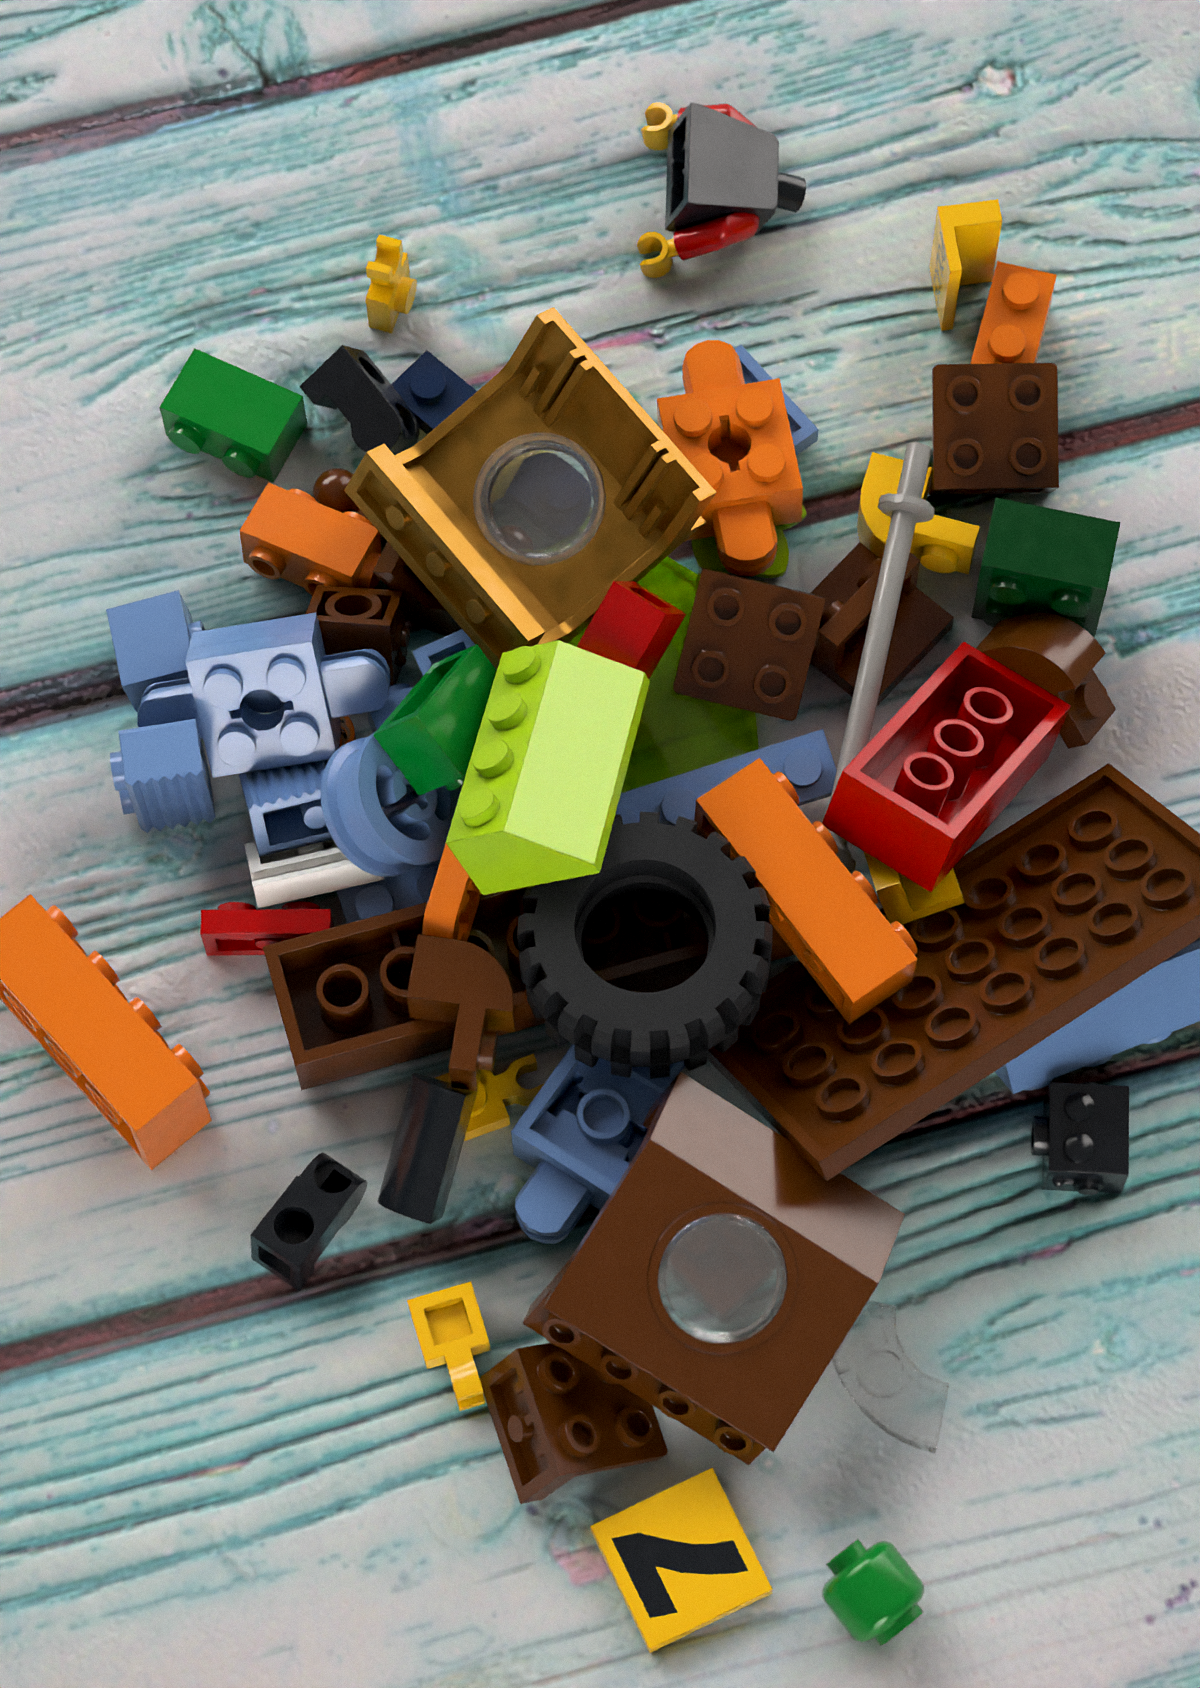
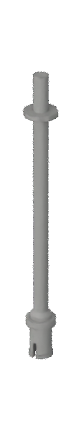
M911 442L907 444L897 493L884 494L879 498L878 508L885 515L891 517L830 801L844 768L869 743L915 525L919 522L930 521L934 517L935 508L928 501L921 499L932 451L931 447L922 443ZM828 829L838 846L839 852L836 854L850 873L854 872L856 861L851 858V854L846 848L848 841Z

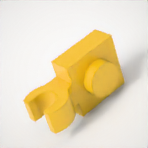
M471 1281L407 1300L426 1369L444 1364L447 1365L460 1411L485 1404L484 1393L473 1356L491 1351Z

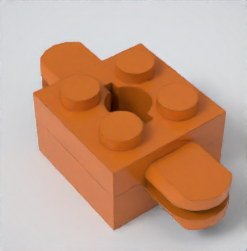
M706 340L695 344L685 355L682 373L686 394L657 399L658 426L717 492L701 514L706 523L685 541L715 536L718 555L725 569L738 576L753 577L765 572L774 563L778 540L775 526L802 522L803 486L780 378L745 384L739 355L733 346L720 340Z

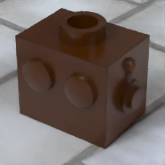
M317 585L305 614L317 612L326 655L361 649H374L385 658L390 668V686L396 685L402 666L406 664L407 647L410 639L409 628L405 626L403 591Z

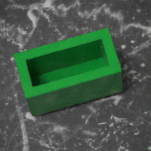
M195 348L160 405L166 435L177 447L192 454H199L203 451L221 459L228 469L242 477L253 478L256 475L272 483L276 480L307 426L302 395Z
M477 644L434 663L373 734L419 796L441 786H445L448 791H452L463 785L497 672Z

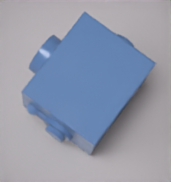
M179 590L106 609L121 685L136 712H138L141 698L147 686L158 682L189 678L185 660L192 632L205 631L201 620L193 622Z

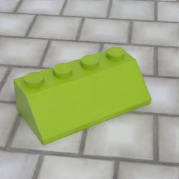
M560 640L534 646H522L502 653L445 842L482 895L600 873L650 680L645 672Z

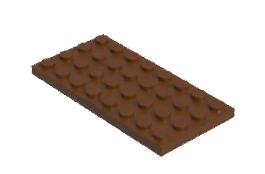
M1108 763L973 849L959 860L953 869L965 903L902 924L913 938L918 953L915 955L918 960L912 982L848 1024L807 969L798 961L768 980L766 992H762L760 996L759 1011L750 1025L740 1024L738 1041L724 1053L719 1052L713 1046L708 1050L707 1060L783 1137L791 1141L799 1154L828 1181L1199 939L1200 833ZM883 908L879 909V910L881 911V913H882V914L885 916V918L887 919V916H886V914H885V912H884V909H883Z

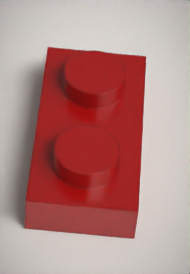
M227 902L220 904L218 910H201L200 935L207 956L265 955L263 946L334 927L331 909H320V906L310 902H290L284 904L282 909H256L254 905L249 903Z

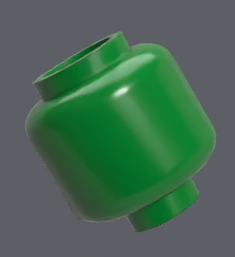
M857 1539L826 1564L834 1575L825 1583L822 1589V1598L856 1641L865 1642L875 1638L878 1644L882 1646L923 1613V1610L917 1603L923 1597L924 1585L890 1542H877L866 1549L860 1540Z

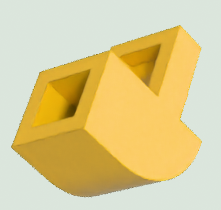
M872 452L861 488L857 532L860 543L878 557L883 558L891 517L885 515L878 508V502L881 495L897 493L904 460ZM929 466L921 497L924 500H927L932 467ZM934 514L932 520L916 523L910 553L917 557L920 563L931 571L944 574L957 571L969 575L980 526Z

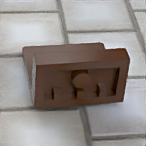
M1054 363L938 364L933 367V466L928 495L1052 493L1059 488L1057 366Z
M699 567L694 587L696 594L673 683V690L677 694L788 721L795 720L826 598Z
M552 1343L517 1348L480 1377L483 1393L520 1504L543 1500L575 1476L658 1461L668 1453L652 1404L620 1384L607 1379L601 1372Z

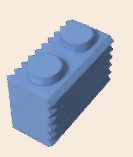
M196 719L119 731L121 751L110 753V764L114 787L116 791H119L124 815L136 813L140 829L146 833L153 827L161 831L167 825L173 830L178 823L186 827L190 821L198 826L203 819L208 823L214 820L216 816L209 767Z
M329 759L239 774L259 857L333 839L323 816L320 795L322 775Z

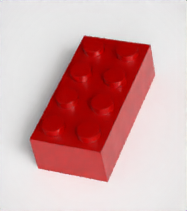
M963 641L844 768L822 824L849 843L932 893L1049 758L1071 705Z

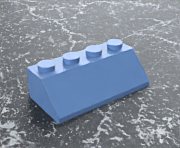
M1200 938L1002 1066L995 1073L1013 1094L1023 1090H1037L1047 1086L1052 1082L1053 1078L1082 1067L1099 1066L1109 1061L1117 1053L1140 1044L1160 1042L1168 1038L1173 1031L1199 1022Z

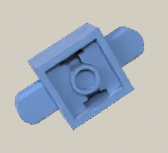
M317 612L192 632L185 660L189 678L158 682L147 686L138 709L137 725L138 727H146L196 719L200 738L204 740L212 778L327 760L339 748L341 737L340 717L376 712L384 707L389 694L390 668L385 658L374 649H361L326 655Z
M571 1045L511 1130L513 1155L535 1168L517 1194L515 1202L516 1219L521 1230L530 1239L545 1244H556L569 1235L590 1204L599 1210L603 1208L645 1138L648 1129L642 1126L650 1107L680 1071L682 1072L685 1067L683 1061L670 1064V1077L650 1079L649 1067H632L631 1078L611 1075V1062L602 1058L598 1059L597 1064L593 1068L576 1060L574 1045Z

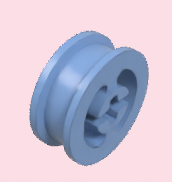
M372 733L368 737L359 738L342 745L332 754L322 775L321 806L327 828L334 842L354 865L369 874L393 877L409 872L418 865L430 864L441 859L462 786L452 791H448L445 786H441L419 796L373 736L374 733Z

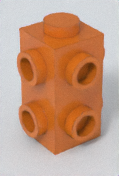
M268 482L239 530L244 563L248 564L256 573L265 578L273 580L282 578L302 586L312 596L317 585L375 589L380 581L373 573L382 554L380 532L364 516L351 511L342 513L322 505L310 494L294 488L286 490Z

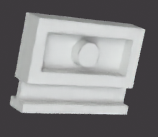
M333 839L259 857L255 842L244 844L258 908L384 880V877L369 874L354 865L341 852Z

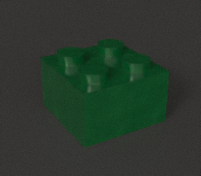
M996 497L971 618L984 620L987 625L994 628L1001 620L1033 612H1046L1065 617L1077 623L1095 638L1107 592L1121 522Z

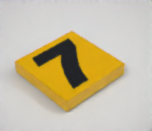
M713 1468L590 1526V1531L649 1653L772 1594L773 1589Z

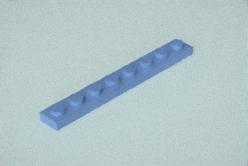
M820 729L623 792L620 795L615 815L620 814L622 816L623 824L640 822V812H660L659 823L675 826L679 816L694 821L697 798L758 758L764 762L772 774L779 771L788 778L799 797L800 803L797 806H801L831 796L837 769L824 730ZM440 860L430 864L418 865L411 871L398 876L384 877V880L336 890L346 923L428 902Z

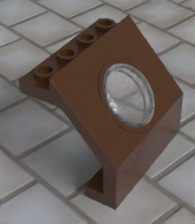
M680 1071L650 1107L642 1124L648 1131L633 1160L574 1254L531 1304L522 1324L545 1337L553 1345L564 1349L601 1372L607 1379L620 1384L660 1409L666 1416L676 1419L711 1441L722 1451L750 1465L766 1448L771 1452L775 1451L875 1291L905 1214L841 1173L826 1181L799 1154L791 1141Z

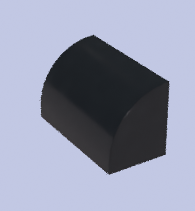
M418 1073L412 1074L377 1200L381 1206L428 1224L443 1217L478 1091L452 1088L449 1082Z

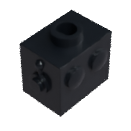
M1083 1082L1081 1084L1049 1083L1043 1104V1116H1033L1031 1130V1154L1043 1156L1042 1190L1077 1191L1083 1195L1122 1193L1129 1175V1086L1099 1085L1094 1082Z

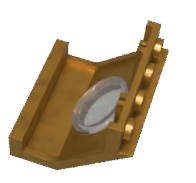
M554 307L536 315L502 370L422 440L396 455L385 444L367 451L344 490L475 645L477 644L496 669L503 652L512 651L522 646H534L557 640L565 643L570 642L589 625L613 581H635L637 583L706 523L701 514L717 493Z

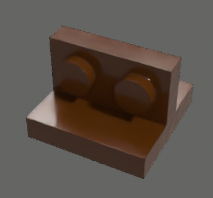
M860 542L810 593L826 598L810 663L851 697H853L882 563L881 557L875 555ZM909 553L877 706L953 627L954 617L916 587L920 560L912 553Z

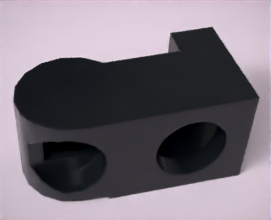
M342 345L299 386L314 405L332 409L338 408L351 424L352 438L356 445L364 452L385 444L396 455L418 442L420 434L419 422L414 413L364 350Z
M324 1152L318 1154L301 1175L294 1178L250 1234L251 1259L300 1291L314 1272V1264L339 1229L346 1224L357 1209L366 1191L367 1181Z

